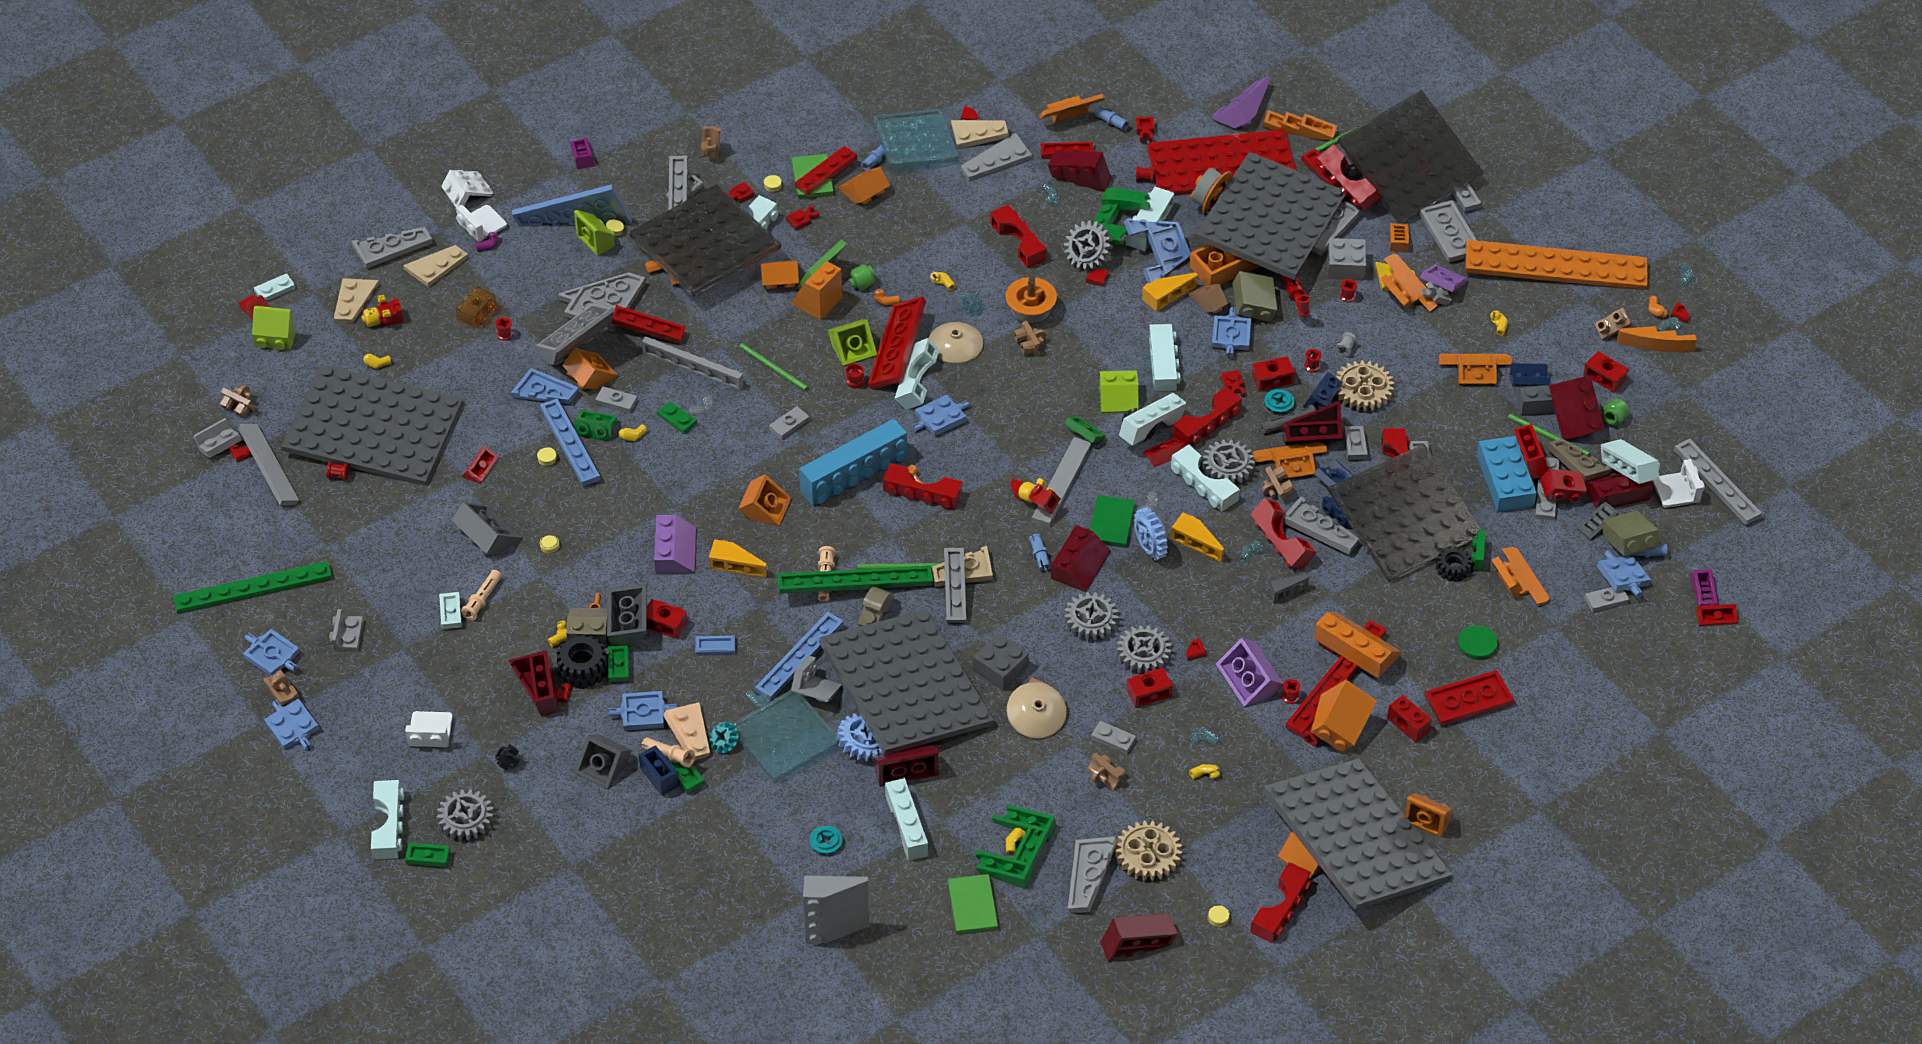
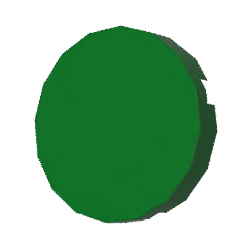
M1479 625L1468 626L1459 634L1458 648L1463 655H1468V658L1472 660L1488 659L1497 649V638L1495 633L1489 628Z

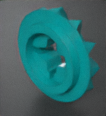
M1275 389L1266 394L1264 404H1266L1267 409H1271L1272 413L1275 411L1279 412V414L1282 412L1288 413L1289 409H1293L1294 397L1286 390Z
M727 721L719 722L717 726H714L713 731L709 734L710 741L708 743L712 746L711 749L718 753L731 751L738 741L737 728ZM720 733L725 734L724 737L727 741L720 740Z
M832 826L816 828L810 835L812 850H816L818 854L825 853L828 855L831 852L835 853L838 848H841L842 844L840 831ZM822 837L826 840L830 839V845L826 842L823 843Z

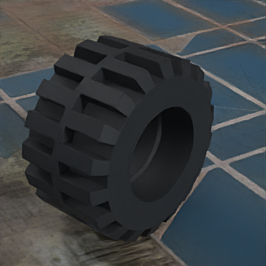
M576 635L573 636V639H566V643H561L556 657L559 676L563 682L567 681V684H571V686L574 684L575 688H579V686L587 688V685L592 687L595 686L596 681L598 683L602 681V677H605L606 671H608L605 646L603 643H600L599 639L594 640L593 636L586 637V635H581V637H577ZM580 659L589 660L586 663H575V661Z

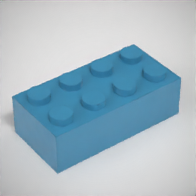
M1516 436L1479 441L1477 458L1496 511L1503 512L1534 507L1537 493Z

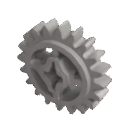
M1091 220L1088 223L1082 221L1081 227L1076 224V231L1070 229L1069 231L1072 236H1066L1069 242L1064 243L1065 246L1069 247L1064 251L1066 254H1070L1067 259L1072 261V265H1077V268H1083L1086 271L1089 268L1095 270L1096 264L1102 267L1101 260L1107 262L1108 260L1105 255H1111L1108 249L1113 248L1112 245L1108 244L1113 240L1111 237H1107L1110 235V232L1105 230V226L1100 225L1098 222L1093 223ZM1097 235H1098L1099 240H1100V245H1098ZM1077 246H1079V252L1081 253L1080 256L1078 254Z
M1222 440V444L1215 442L1214 447L1209 445L1208 450L1204 451L1202 458L1203 469H1206L1205 474H1211V479L1228 478L1234 485L1236 480L1242 483L1243 478L1248 479L1249 474L1253 473L1255 461L1254 455H1251L1252 450H1246L1247 445L1240 446L1239 441L1234 444L1232 440L1229 443Z
M1086 592L1085 597L1079 594L1078 599L1073 597L1072 603H1067L1064 622L1067 623V629L1072 628V634L1078 632V638L1085 635L1086 640L1090 636L1096 640L1098 635L1104 638V633L1110 635L1111 629H1116V624H1118L1116 604H1111V598L1104 600V594L1097 597V592L1093 596Z
M1140 625L1139 630L1132 627L1131 633L1125 630L1124 636L1120 635V640L1117 642L1119 662L1124 661V667L1130 665L1131 672L1135 668L1138 669V674L1142 670L1148 673L1149 669L1157 670V667L1163 668V664H1168V658L1171 657L1169 638H1164V632L1157 634L1158 628H1155L1153 631L1150 630V626L1143 629ZM1130 646L1134 647V651L1132 653L1129 650ZM1155 647L1159 649L1157 654L1154 652Z
M462 789L459 795L453 792V798L446 796V802H440L441 808L437 809V822L439 823L440 830L443 829L444 835L450 833L451 839L458 836L459 841L463 837L470 841V836L473 835L477 839L478 832L485 834V828H491L490 822L494 821L493 807L491 801H487V796L481 797L479 791L473 795L472 789L467 794Z

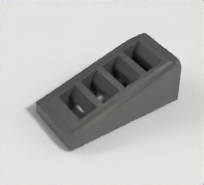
M1604 502L1577 527V530L1591 541L1603 532V523L1600 518L1603 520L1618 516L1619 513L1607 502Z
M1305 574L1271 581L1269 593L1273 603L1307 589L1309 575Z

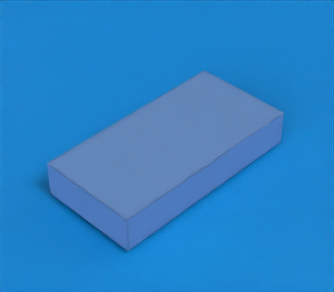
M735 635L696 636L695 655H735Z

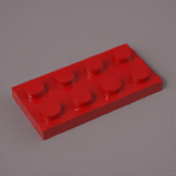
M1498 670L1425 691L1424 694L1440 726L1514 704V698Z

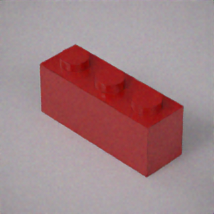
M1529 424L1514 429L1531 479L1542 477L1548 471V467L1533 425Z

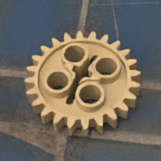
M1361 360V364L1354 361L1353 366L1347 363L1346 368L1341 367V371H1337L1335 376L1343 382L1335 395H1338V400H1343V405L1349 403V408L1357 406V410L1363 407L1364 411H1367V407H1370L1373 411L1374 406L1381 408V404L1386 405L1387 400H1391V395L1394 392L1393 376H1389V371L1384 372L1385 367L1378 368V363L1372 366L1371 361L1367 364H1364L1363 360Z
M1144 820L1143 825L1140 826L1139 823L1135 822V828L1129 825L1128 832L1122 830V836H1118L1115 846V857H1118L1117 863L1122 864V870L1128 869L1127 875L1135 873V879L1141 875L1143 876V881L1147 877L1154 881V876H1158L1161 880L1163 873L1169 876L1170 870L1175 871L1176 865L1180 864V859L1182 858V844H1179L1180 838H1175V831L1169 833V826L1163 829L1162 823L1155 826L1154 821H1152L1150 825H1147V822Z

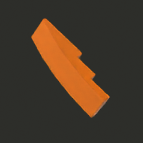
M1270 110L1267 111L1262 125L1272 130L1285 129L1287 134L1322 140H1333L1337 128L1336 125L1308 114H1304L1302 118L1286 112L1285 116Z
M1656 326L1619 329L1617 342L1620 344L1666 352H1694L1697 341L1695 335L1677 336L1675 330L1657 332Z

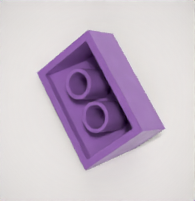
M656 515L655 573L694 574L696 527L677 515Z
M1243 637L1216 663L1244 707L1272 697L1284 684L1257 643Z

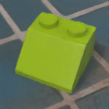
M574 211L577 237L597 256L615 247V234L604 225L601 219L598 220L593 214Z
M255 306L252 326L254 346L290 350L296 334L291 309Z
M861 319L828 330L832 347L842 365L877 355L867 319Z
M1100 371L1101 413H1128L1130 409L1133 412L1134 408H1137L1138 411L1137 371Z

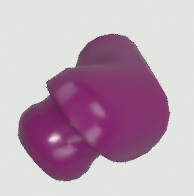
M496 231L489 232V239L487 241L476 242L477 251L494 248L499 242L498 233Z

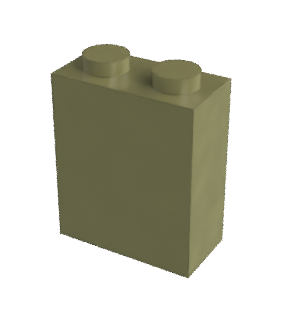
M1239 271L1233 281L1236 315L1271 321L1277 311L1273 278Z
M1638 511L1602 520L1604 538L1623 556L1659 547L1658 529Z

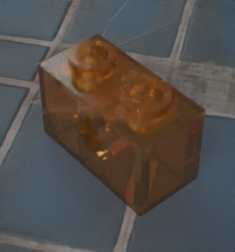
M476 286L456 308L457 320L473 328L482 324L486 316L496 309L495 294Z

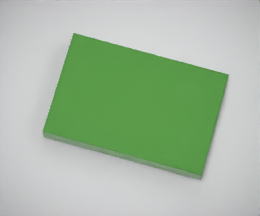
M827 154L792 157L795 181L827 159ZM831 179L808 196L797 189L798 199L833 196Z
M840 240L806 272L798 284V288L801 289L804 283L826 261L832 264L847 243Z
M989 874L948 879L956 935L998 930Z

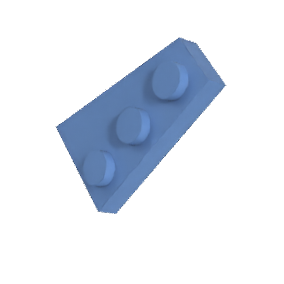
M530 368L513 389L511 395L513 398L545 402L558 399L561 404H570L579 393V388Z

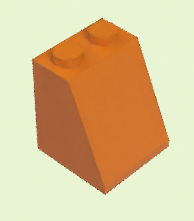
M826 261L804 283L791 304L821 320L842 299L841 268Z
M1344 680L1321 694L1311 732L1336 750L1344 752L1355 745L1377 700L1348 680Z

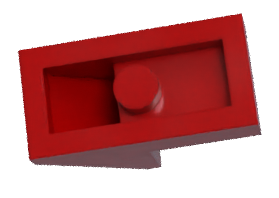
M252 294L238 303L239 308L252 320L255 306L269 307L262 295L256 297Z

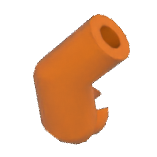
M877 289L874 292V299L884 306L900 303L899 295L888 297L884 295L883 289Z
M1651 296L1649 298V313L1662 319L1665 318L1667 310L1658 304V297Z

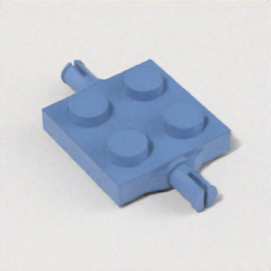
M1233 307L1229 309L1228 316H1214L1212 348L1226 349L1227 358H1229V353L1230 358L1234 356L1235 349L1249 351L1251 318L1237 316L1236 307H1234V312Z
M945 395L915 409V414L920 419V422L912 425V429L914 432L925 428L934 436H937L967 422L966 415L962 410L969 408L970 404L967 400L956 404L948 395Z
M1611 550L1605 551L1604 556L1607 559L1598 561L1597 568L1615 592L1630 590L1636 598H1641L1643 592L1640 590V587L1648 586L1651 581L1633 555L1615 557Z
M270 629L258 638L250 632L245 635L244 639L249 641L251 646L243 653L244 658L269 676H273L284 667L293 673L298 670L299 666L293 663L292 660L300 653L299 647L274 630Z
M662 691L622 694L621 708H609V717L621 716L624 731L664 728L663 715L665 710L677 708V704L665 705Z
M297 699L284 707L277 700L273 701L272 706H274L276 712L265 718L264 721L282 747L287 749L301 743L306 751L309 750L308 747L311 749L312 744L309 742L308 737L318 731L319 726L301 701Z

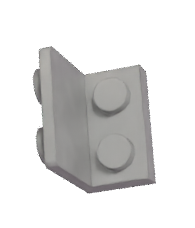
M808 655L795 669L791 691L797 692L801 696L816 698L820 702H829L841 689V684L814 676L817 665H815L816 657Z

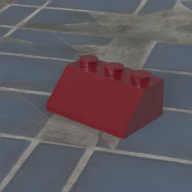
M1591 375L1548 385L1562 439L1565 440L1605 430Z
M1622 473L1584 482L1587 493L1596 509L1604 502H1607L1614 508L1650 500L1653 489L1651 481L1639 484Z
M1075 525L1051 564V579L1086 592L1109 555L1110 549L1094 531Z
M934 745L887 755L880 754L874 756V769L879 787L885 786L887 782L904 778L907 782L938 776V749Z

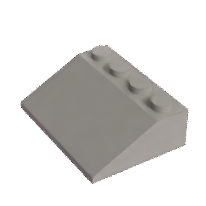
M593 303L538 343L536 347L548 364L558 365L564 361V357L570 354L573 348L579 349L578 347L583 343L586 344L593 340L595 334L604 332L608 328L607 326L612 323L615 310L613 307Z
M804 876L803 904L806 943L814 945L828 943L869 927L868 877Z

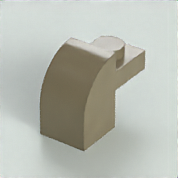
M872 587L863 601L862 605L864 607L858 624L868 625L881 621L884 612H888L894 593Z

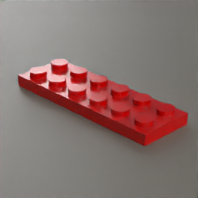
M923 296L892 306L867 384L871 390L902 381L926 304Z

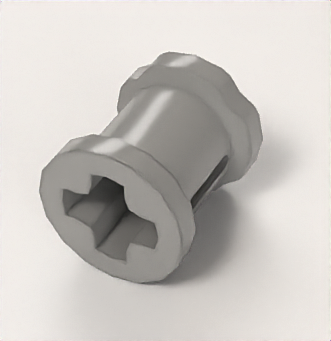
M1349 332L1344 333L1342 341L1335 347L1336 352L1339 355L1348 357L1351 354L1352 347L1358 342L1357 337Z

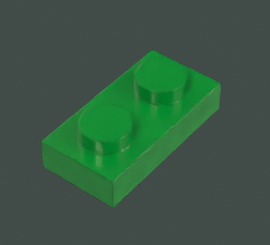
M671 401L657 411V416L682 434H685L697 424L695 418Z
M1079 416L1068 417L1065 422L1072 432L1082 435L1085 441L1092 442V444L1103 442L1106 436Z
M1478 530L1477 537H1473L1472 548L1475 549V552H1472L1471 560L1474 564V571L1482 572L1486 530Z
M628 645L608 646L609 683L629 682Z
M668 760L678 772L679 784L687 794L705 785L704 779L693 765L684 767L679 762L673 763Z
M409 843L405 862L410 865L447 868L450 846Z

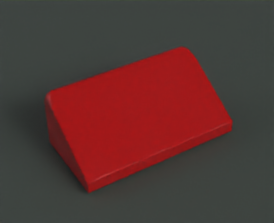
M1172 438L1144 450L1143 453L1151 464L1157 467L1171 461L1172 455L1183 449L1185 444L1177 438Z
M483 446L461 477L481 484L499 456L486 446Z
M1736 604L1695 607L1699 626L1738 623Z

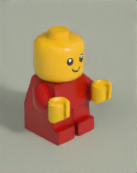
M384 295L377 297L380 303L377 308L365 309L364 315L361 316L363 323H366L368 327L380 324L394 325L404 322L398 298L386 302Z
M1041 478L1037 479V485L1025 482L1020 486L1019 497L1029 503L1034 502L1042 511L1049 514L1053 513L1061 500L1053 489L1048 487L1045 490L1043 488L1046 482Z

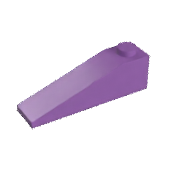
M1267 76L1258 80L1242 92L1243 94L1232 99L1229 105L1223 106L1212 115L1213 120L1233 128L1239 126L1244 128L1251 124V119L1256 116L1270 77Z

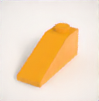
M1195 272L1160 278L1147 283L1142 290V300L1157 312L1197 287L1198 274Z
M1182 513L1171 528V539L1222 562L1224 555L1223 546L1199 519Z
M714 539L709 555L710 569L767 577L765 562L733 542Z

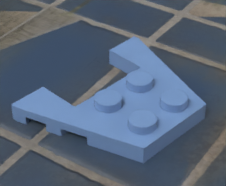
M1130 218L1124 221L1129 236L1146 232L1158 262L1157 266L1146 268L1143 271L1147 283L1162 278L1190 257L1191 253L1179 222H1151L1143 219L1138 221Z

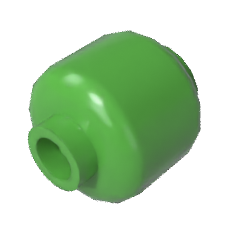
M862 264L850 272L851 279H849V282L854 289L858 288L860 291H864L875 284L877 276L870 265L867 267V265Z
M1612 399L1603 407L1602 418L1607 424L1618 426L1628 417L1629 407L1621 399Z

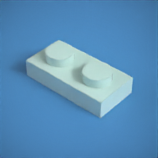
M287 273L254 287L257 296L262 295L266 301L296 289L295 284Z
M459 592L439 594L442 629L462 627Z

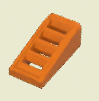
M1390 223V252L1408 253V224Z

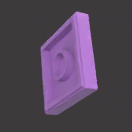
M1436 264L1423 271L1420 277L1452 292L1465 285L1467 281L1466 277Z

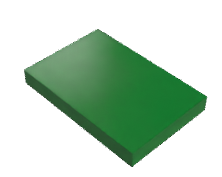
M1097 495L1090 530L1094 531L1105 545L1126 548L1135 500Z

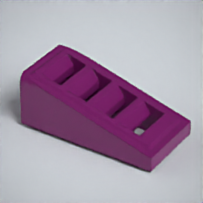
M587 138L571 141L570 145L577 169L594 167L593 155Z
M1712 569L1693 570L1690 574V580L1698 606L1718 605ZM1701 592H1710V594L1702 595ZM1703 598H1711L1712 601H1703Z

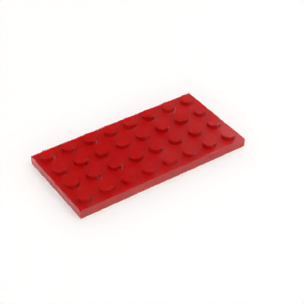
M1285 129L1147 143L1146 146L1150 164L1154 166L1156 187L1173 192L1174 195L1192 194L1197 186L1195 184L1197 178L1200 175L1203 176L1209 168H1214L1221 175L1229 171L1232 173L1233 178L1249 152L1296 171Z

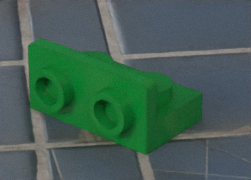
M581 410L575 418V431L581 437L610 441L612 439V429L617 423L618 416Z

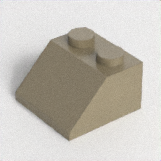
M571 607L567 617V639H573V636L576 635L577 637H581V635H586V637L593 636L594 640L599 639L601 644L607 645V608Z

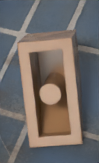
M1220 284L1201 286L1188 294L1205 312L1218 313L1223 310V306L1228 304Z

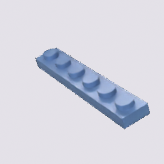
M554 399L540 404L544 417L581 485L586 486L600 481L599 473L559 400Z
M827 612L755 687V692L772 701L794 678L795 669L808 655L814 657L822 649L819 644V638L837 633L843 627V620Z

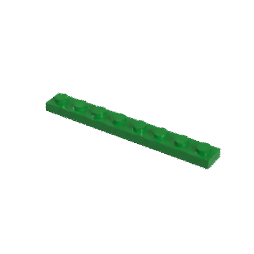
M328 561L173 596L177 614L324 582L332 580Z
M930 565L779 573L776 578L779 594L871 589L872 587L896 588L933 585Z

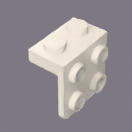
M449 170L441 186L455 207L464 206L469 195L491 197L493 194L489 185L477 171Z
M463 205L456 207L458 223L477 242L488 238L489 232H499L507 227L506 222L489 205H484L472 213Z
M1691 459L1683 460L1680 473L1659 476L1658 479L1652 480L1662 506L1665 508L1698 503L1705 489L1703 481L1699 479L1697 467L1693 465Z
M413 712L411 725H406L405 730L408 746L448 747L452 714L450 712Z

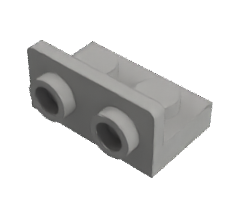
M225 418L194 435L199 451L208 458L241 441L240 435L231 429L228 420Z
M338 609L337 615L333 617L334 631L330 632V644H333L334 651L358 652L363 616H343L342 609Z

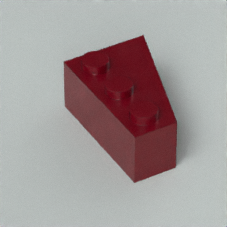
M1054 151L1047 164L1053 178L1105 192L1112 178L1103 152Z
M1340 401L1283 423L1284 443L1340 440L1343 438Z
M547 650L508 660L514 674L540 715L560 711L553 664Z
M1169 914L1118 916L1112 919L1100 944L1107 961L1112 962L1114 957L1124 954L1126 957L1133 956L1132 952L1142 949L1145 952L1171 946L1177 932Z

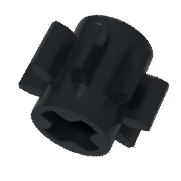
M511 744L507 748L501 746L495 756V759L498 760V766L506 771L509 767L514 769L521 758L518 755L519 751Z

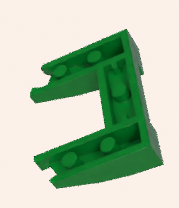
M1122 188L1106 189L1100 199L1103 206L1093 220V223H1100V225L1106 227L1105 230L1110 232V235L1107 237H1111L1113 240L1108 244H1123L1124 242L1121 237L1129 235L1126 227L1112 224L1120 210L1150 209V203L1145 202V200L1150 199L1149 194ZM1097 235L1098 245H1100V240H1099V237H1098V235Z
M1007 805L1006 809L1009 813L1003 817L995 814L992 818L993 822L1012 830L1021 828L1026 833L1013 859L976 850V858H981V865H976L977 871L989 874L994 879L1026 889L1034 874L1033 866L1045 842L1050 841L1057 827L1055 816Z

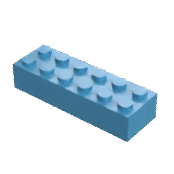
M892 419L800 467V492L812 506H815L818 503H824L834 495H839L849 487L856 486L858 482L871 478L875 473L888 469L890 463L894 464L903 461L907 457V432L895 419Z

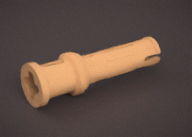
M829 546L821 547L818 552L820 561L817 567L820 571H833L835 568L833 558L836 555V550ZM830 591L818 592L817 599L819 601H829Z
M492 570L477 593L470 596L468 604L461 609V614L464 618L472 621L477 618V613L485 606V600L502 578V574L499 571Z
M649 737L642 741V744H644L642 748L644 750H648L656 745L663 755L668 757L673 763L679 762L684 767H690L695 761V752L691 749L685 750L679 745L670 746Z

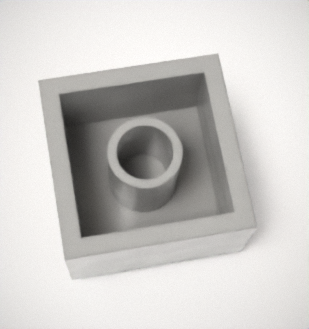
M1329 238L1327 252L1328 279L1364 280L1366 268L1365 239Z

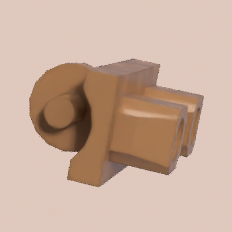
M712 125L710 127L703 126L702 157L719 159L720 127Z
M1624 308L1613 312L1611 315L1595 323L1602 340L1619 333V329L1632 325Z
M1027 321L1022 322V328L1014 330V339L1016 342L1026 341L1020 345L1024 355L1033 353L1034 356L1040 355L1038 348L1045 343L1044 340L1047 336L1045 331L1038 330L1037 328L1032 330Z
M248 386L235 387L234 392L226 388L222 389L221 393L224 396L220 405L230 411L236 403L238 405L234 412L243 418L249 411L254 412L257 408L248 400L252 398Z
M1270 466L1267 467L1265 470L1272 482L1269 483L1268 480L1263 482L1264 486L1261 489L1263 495L1270 494L1271 498H1274L1277 490L1283 502L1289 501L1287 496L1293 493L1295 488L1290 480L1280 484L1279 481L1288 477L1284 468L1280 466L1272 470Z
M281 670L277 671L273 676L263 679L265 685L281 706H287L294 702L295 698L299 697L297 691Z
M1094 753L1091 756V763L1087 768L1093 774L1091 780L1094 783L1101 781L1114 791L1123 779L1125 770L1120 766L1113 767L1108 756H1099L1097 753Z

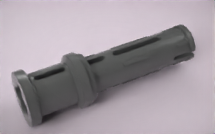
M1309 405L1308 408L1302 410L1296 409L1292 414L1260 423V426H1262L1260 429L1263 434L1282 429L1283 423L1313 412L1315 408L1313 405Z

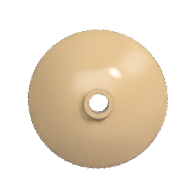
M962 322L942 324L935 328L929 336V339L939 349L937 360L947 364L958 365L968 363L979 356L983 348V338L980 332L973 326Z
M1039 682L1026 683L1018 687L1011 694L1006 708L1007 718L1013 729L1022 736L1030 739H1043L1054 735L1061 729L1066 718V705L1060 693L1053 687ZM1039 703L1042 707L1037 708L1035 704Z

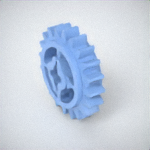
M1145 507L1137 510L1136 514H1134V522L1140 545L1147 555L1150 554L1151 559L1158 560L1165 557V554L1168 553L1166 550L1168 548L1167 537L1160 519L1155 515V512L1151 511V508Z
M854 713L852 718L846 716L845 721H841L837 730L836 740L840 741L839 747H844L843 752L849 751L850 757L855 755L857 760H860L862 757L866 762H868L870 757L874 760V756L883 754L861 715L858 717Z

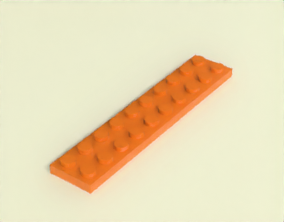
M1467 240L1465 273L1646 290L1647 257Z

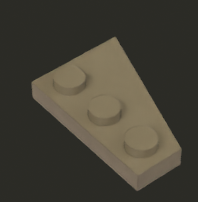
M1564 439L1548 443L1547 449L1568 469L1581 472L1584 482L1609 475L1613 469L1608 465L1603 467L1598 464V459L1593 456L1589 458L1583 455L1581 449Z

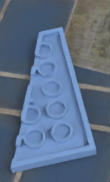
M612 184L512 210V216L518 226H542L543 223H552L553 226H559L560 223L575 225L574 211L576 210L593 214L598 220L601 219L603 222L615 219L626 222V225L632 224V218Z

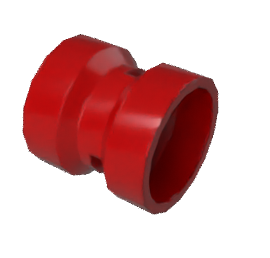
M856 363L848 365L845 369L846 385L853 389L862 387L864 384V368Z

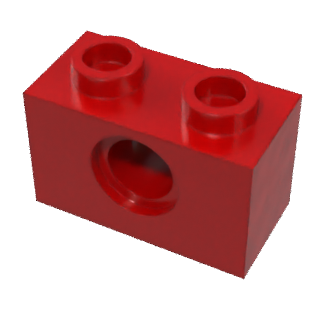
M1597 351L1585 363L1583 375H1591L1594 382L1614 393L1627 380L1629 368Z
M1288 356L1252 364L1251 376L1258 391L1294 384L1295 371Z
M1549 469L1540 478L1545 498L1576 502L1587 492L1581 472Z
M651 599L647 605V629L678 639L688 623L687 611L680 607L666 604L663 601Z
M1161 668L1128 678L1126 691L1134 707L1137 708L1172 697L1173 685L1165 669Z
M1404 695L1389 705L1387 720L1415 743L1430 732L1432 718Z

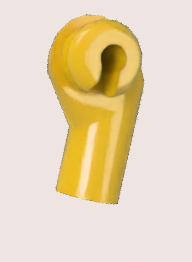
M936 271L931 273L930 278L933 283L945 285L949 291L956 288L955 283L948 274Z
M1495 310L1491 313L1490 317L1497 326L1496 334L1504 336L1508 320L1499 311Z
M366 354L363 358L364 363L373 369H379L391 364L389 356L378 358L372 354Z
M643 424L636 429L624 428L619 431V437L634 442L648 430Z
M559 621L556 625L558 628L557 634L548 639V643L552 648L567 639L566 621Z
M1202 764L1189 770L1192 779L1209 773L1211 779L1220 776L1219 767L1212 764Z
M1015 828L1005 840L1006 855H1015L1016 842L1018 840L1022 841L1026 833L1021 828Z

